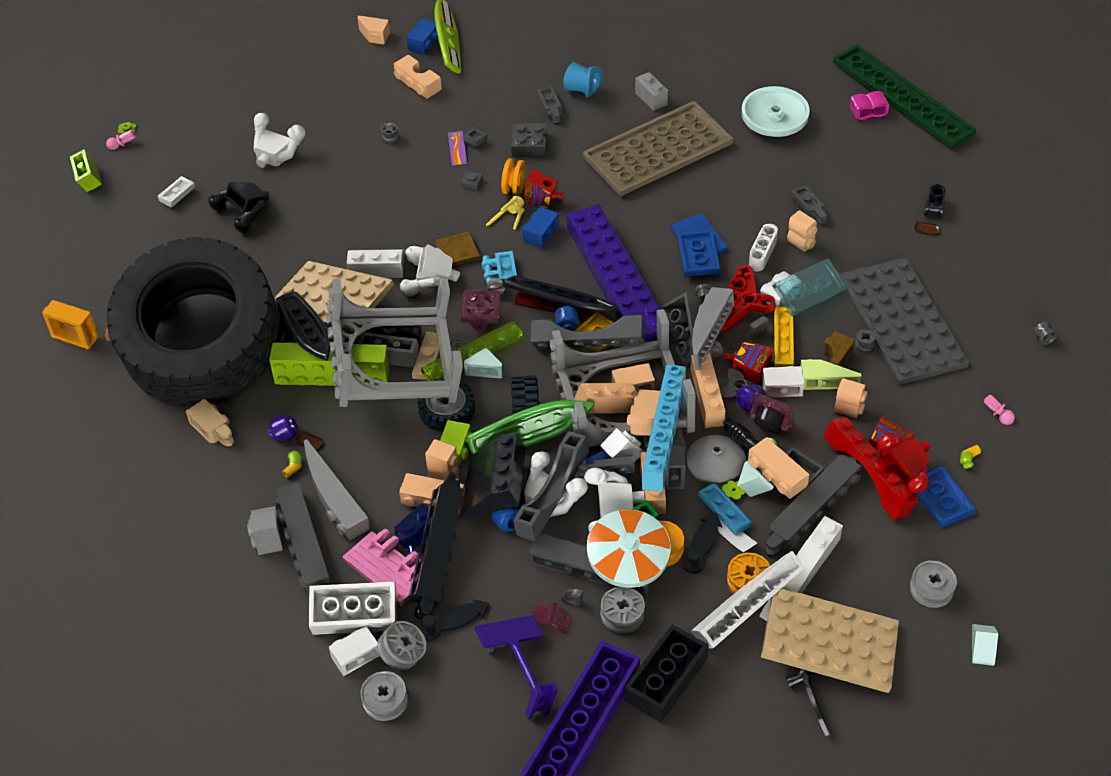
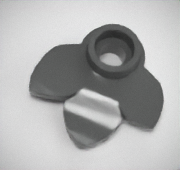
M729 368L727 377L717 378L722 398L737 396L739 388L749 385L744 379V375L733 368Z

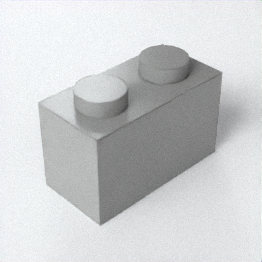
M650 72L635 78V93L653 111L667 106L668 89Z

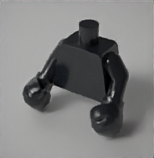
M228 182L227 188L224 191L221 190L212 194L208 199V203L215 211L225 210L227 201L243 213L240 218L235 219L234 227L238 232L245 233L250 229L254 217L265 207V202L269 199V192L266 190L262 191L252 182Z

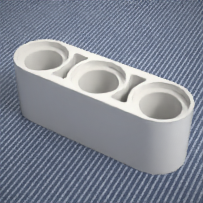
M774 224L763 225L750 250L749 266L755 272L762 271L765 268L776 245L778 228Z

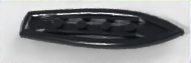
M515 275L507 278L505 281L506 287L537 296L541 299L584 310L620 314L618 306L587 293Z
M291 292L277 297L278 309L295 342L309 354L327 361L330 356L331 339L328 338V329L320 316L298 292Z

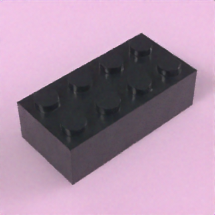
M672 624L624 687V700L662 722L708 659L709 645Z

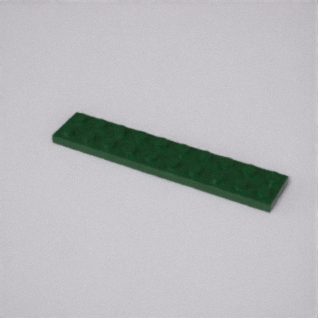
M858 44L833 58L834 64L871 91L883 92L889 104L951 149L976 134V128Z

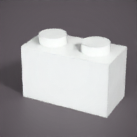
M802 367L763 368L762 386L766 393V398L803 396L804 379Z
M617 428L600 445L612 458L633 456L634 462L640 457V452H644L640 447L641 442L637 438L631 436L626 430L621 432Z
M367 626L353 631L349 636L339 639L329 646L331 658L343 676L380 656L377 648L378 642Z

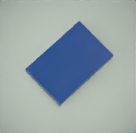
M702 213L671 224V230L676 237L677 233L713 230L717 254L728 251L727 244Z
M713 230L677 233L684 277L721 274Z
M943 466L928 471L926 473L929 478L928 487L923 492L915 493L941 528L969 517L977 511Z

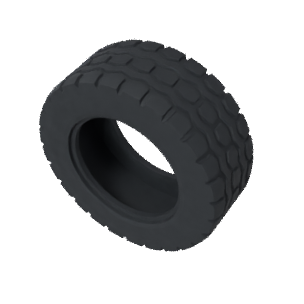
M201 237L186 238L185 241L177 239L167 242V246L161 244L151 249L150 254L144 253L134 261V266L130 265L121 275L122 279H118L112 291L113 295L110 296L107 309L109 339L133 381L154 398L184 407L186 404L189 407H193L203 399H206L210 404H218L223 402V398L229 400L241 394V389L247 390L256 382L255 378H260L267 370L268 364H270L272 344L279 343L281 318L268 280L261 267L241 249L230 243L221 242L213 238H204L203 240ZM211 294L222 296L236 304L235 314L229 327L220 337L203 347L192 350H172L155 342L156 330L163 316L175 304L186 298Z

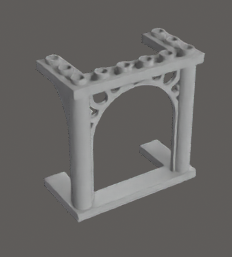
M440 278L435 307L367 308L357 305L343 294L341 280L333 279L332 287L328 289L329 299L331 300L327 301V310L330 313H326V323L330 324V327H328V338L332 339V342H330V354L334 356L331 357V367L335 368L333 383L337 386L335 387V399H339V407H347L349 400L447 397L448 403H456L463 364L460 351L451 352L446 322L450 295L448 278ZM435 325L444 381L383 382L373 379L364 374L354 363L351 354L352 345L360 334L374 327ZM342 328H350L354 331V333L347 334L342 330Z
M664 309L657 310V341L596 353H584L569 348L563 342L560 330L552 331V339L549 340L551 351H553L550 353L552 364H554L551 365L553 377L557 376V379H555L557 390L562 392L560 393V400H574L578 391H574V387L579 389L581 383H587L593 375L608 368L656 358L661 359L664 370L666 365H675L669 350V321ZM571 376L580 377L582 381L574 382L571 381L569 378ZM690 379L682 380V403L676 429L686 428L687 433L695 432L696 393ZM582 401L574 402V411H571V415L575 424H572V428L569 430L570 432L586 436L588 448L601 445L616 428L621 432L626 430L630 434V427H627V422H608L594 416L592 413L586 415ZM630 434L631 436H634L635 438H637V437H642V436H646V435H633V434Z

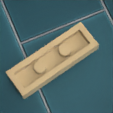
M426 331L412 372L413 379L431 381L440 355L437 333Z

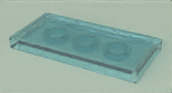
M829 258L772 285L791 316L807 310L847 289L846 284Z

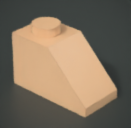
M358 15L359 30L364 37L371 43L385 44L390 34L389 20Z

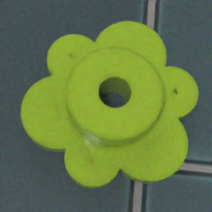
M130 122L120 124L118 126V133L123 134L129 130H133L135 133L137 126Z
M730 480L728 484L722 486V491L728 498L739 500L741 495L745 494L738 486L739 481L734 482Z

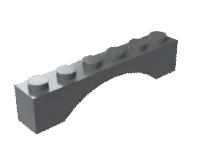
M642 315L622 316L615 323L597 331L575 332L564 329L551 320H532L531 343L537 349H548L550 347L549 340L552 339V331L560 330L563 342L567 346L583 348L584 345L602 347L603 344L620 346L624 343L639 345L640 343H645L646 321Z
M570 431L567 432L559 445L554 465L545 484L531 501L522 505L513 520L517 536L536 541L567 490L566 484L573 480L578 471V466L582 465L589 453L586 436Z

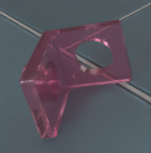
M556 602L534 608L532 615H534L538 625L551 623L563 634L567 633L571 615ZM559 613L564 617L563 625L558 621Z

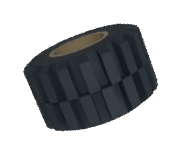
M536 375L511 378L513 414L540 405Z

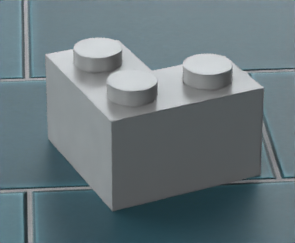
M275 506L252 510L248 520L249 524H247L252 547L257 548L258 555L282 551L279 521Z

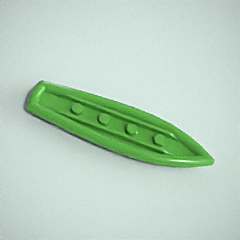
M581 400L552 401L510 415L468 435L469 449L474 455L496 437L513 432L519 434L525 447L556 437L572 428V424H575L572 420L571 411H574V402ZM582 401L585 413L587 415L595 406V404L592 402Z

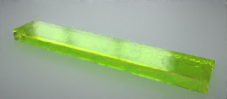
M511 321L454 351H460L464 368V360L485 348L493 353L522 338L524 333ZM441 358L421 367V372L428 381L435 379L439 381L440 378L444 377Z

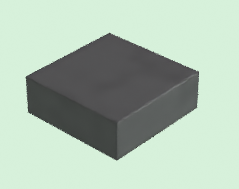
M765 316L750 324L749 338L753 341L767 332L768 319Z

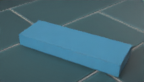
M715 483L698 491V496L717 514L718 518L734 535L751 527L752 522Z

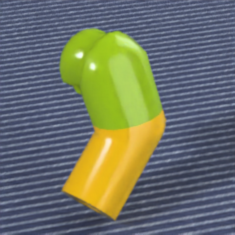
M978 445L972 446L961 453L960 463L963 464L964 469L973 467V457L981 454V449Z
M292 451L288 454L289 466L282 470V474L287 479L302 467V456L298 451Z

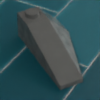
M688 292L659 306L660 310H665L671 327L670 340L673 341L675 351L684 366L691 364L693 328L699 306L702 305L700 297Z

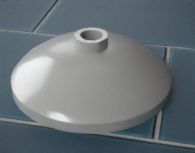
M708 435L692 443L687 451L686 462L689 471L700 481L721 485L728 483L730 480L734 481L741 475L744 463L746 462V456L743 448L731 438L722 435Z

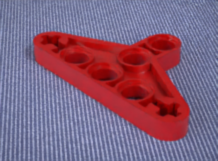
M742 265L736 270L727 288L733 289L734 297L737 298L734 300L735 305L720 333L728 330L751 311L769 313L776 308L773 296L757 293L753 269L749 265ZM736 285H743L740 288H735ZM747 300H754L751 303H746ZM771 302L770 305H767V306H764V305H763V303Z

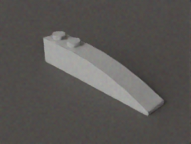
M711 287L709 293L705 295L704 302L699 306L692 339L695 370H700L735 305L733 289Z
M307 439L304 440L313 484L327 510L326 514L329 520L337 524L336 527L342 536L345 535L349 541L370 530L366 514Z

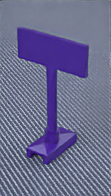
M534 615L475 626L474 629L484 649L506 644L511 645L530 686L531 698L525 711L528 720L532 719L534 713L542 711L543 715L547 716L557 694L558 687L555 682L543 685L538 684L519 644L522 641L543 637V633Z

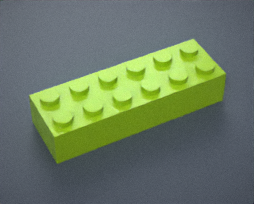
M273 343L269 361L274 382L278 385L336 386L333 383L335 368L331 367V357L334 356L330 354L329 359L325 361L309 354L297 343ZM353 344L351 354L356 366L367 376L379 381L388 382L390 365L387 345Z

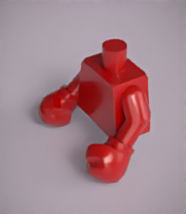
M892 432L882 434L877 440L878 448L883 451L880 454L881 457L904 484L908 483L907 485L911 492H923L929 484V478L926 473L928 470L927 464L930 461V457L927 455V452L931 449L930 444L925 440L919 443L914 437L910 439L899 437Z

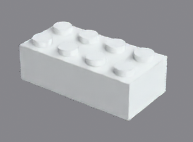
M395 582L310 586L309 628L312 635L352 633L367 626L370 632L386 631L391 624L397 621V589Z

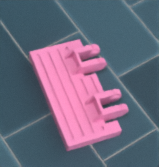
M383 529L377 535L371 531L342 556L343 561L370 583L395 582L397 605L402 607L410 600L409 592L416 564L412 568L410 566L417 561L418 553L414 551L407 557H404L397 550L393 549L399 542L398 537L392 536L387 540L390 535V531L387 529Z

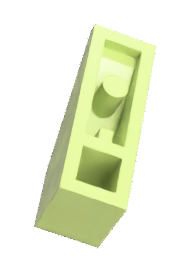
M801 360L800 366L802 367L804 390L838 389L842 378L857 383L861 382V373L823 360Z

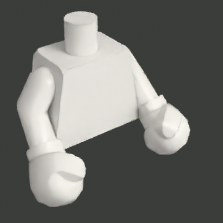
M266 113L255 115L254 152L257 157L256 164L261 168L265 167L266 164L276 167L284 161L291 159L297 145H300V142L305 137L306 131L304 127L293 125L287 131L289 137L266 130V125L270 121Z
M428 244L426 247L410 246L405 254L410 263L418 266L415 280H402L400 290L407 297H411L424 288L439 286L440 278H448L456 282L460 272L452 269V257L446 255L441 249L434 248Z
M544 451L536 452L532 456L531 472L524 491L526 504L539 493L549 476L543 471L544 467L550 462L549 454ZM574 478L566 484L567 490L550 518L566 514L573 503L586 493L588 484L584 479Z
M591 468L585 473L584 478L587 483L598 485L600 519L614 511L631 510L633 504L645 501L644 491L632 492L631 483H628L625 477L615 472ZM593 521L589 524V532L591 531L592 527L595 525L597 521Z

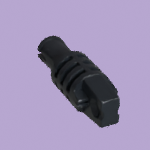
M730 418L723 421L725 433L742 448L751 449L759 443L754 439L753 433L740 423Z

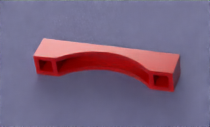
M847 417L833 419L823 436L834 450L850 454L865 467L876 485L881 506L893 520L908 517L918 501L915 495Z

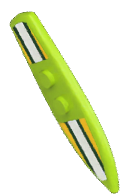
M437 0L434 17L444 64L454 73L460 74L461 56L456 23L447 1Z

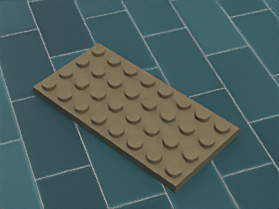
M692 101L583 151L582 157L621 197L733 144V138L695 101Z

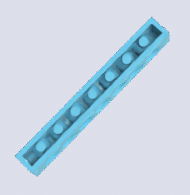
M666 365L642 471V490L663 492L682 403V380H686V367Z

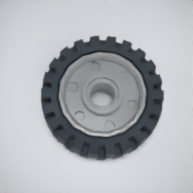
M464 381L459 384L456 403H448L447 397L417 399L420 419L426 426L429 425L430 429L433 430L436 427V431L441 432L442 428L445 429L447 420L468 424L469 419L472 420L475 413L473 391H471L469 385L466 386Z

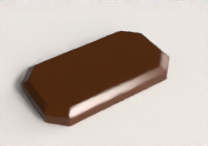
M917 222L914 230L919 233L937 235L940 227L935 224Z
M307 432L301 433L297 438V443L304 446V440L307 439L315 450H319L324 444L323 439Z

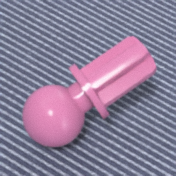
M129 130L121 135L117 134L116 138L111 137L106 141V147L109 150H116L120 145L125 146L126 142L134 139L136 136L133 130Z
M988 395L984 399V403L994 412L993 415H999L1001 423L1010 425L1014 422L1015 415L1011 410L1004 409L1005 404L1001 405L992 395Z

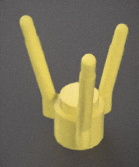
M513 196L486 226H490L508 210L512 214L518 213L513 229H517L521 215L525 211L522 208L524 200L519 196Z

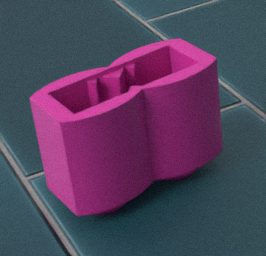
M875 91L867 95L856 94L850 99L849 106L858 120L882 117L888 114L889 103L883 92Z

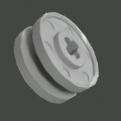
M928 560L915 567L910 581V592L913 598L920 604L931 608H939L951 601L957 586V578L954 571L945 563Z
M615 587L607 591L601 600L600 617L604 626L608 630L619 634L631 633L640 628L644 622L645 614L643 596L637 590L626 587Z
M396 621L382 633L378 639L377 648L380 657L391 668L408 670L423 657L426 652L427 643L424 634L417 626L406 621Z
M376 672L369 676L362 685L360 691L364 710L371 718L378 721L393 720L406 709L408 704L406 685L403 679L394 672Z

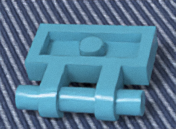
M513 251L495 253V258L490 259L487 255L483 256L482 268L485 271L483 276L486 283L493 278H499L505 283L507 278L514 275L517 276Z

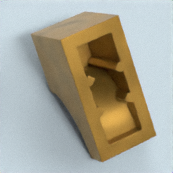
M834 331L831 337L828 336L824 342V355L830 359V363L843 367L853 353L855 339Z

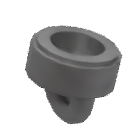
M499 278L490 279L487 283V291L490 295L498 296L505 290V284Z

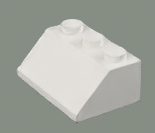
M405 249L349 250L347 269L383 278H403Z

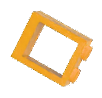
M52 300L42 312L50 335L53 338L90 349L99 337L91 312Z

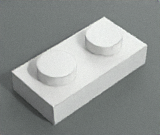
M181 176L158 195L159 201L172 208L195 188L194 182Z

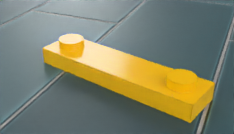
M776 307L774 309V367H794L793 307Z

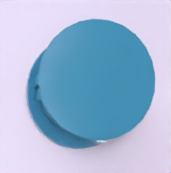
M572 62L565 72L563 87L566 91L583 92L587 98H590L600 87L603 80V72L596 66L586 68L577 62Z

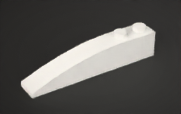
M824 516L796 555L805 568L783 587L784 589L803 593L840 541L843 525ZM771 598L760 614V617L766 621L768 619Z
M790 551L733 594L691 632L696 638L707 643L709 648H714L805 567L794 552Z

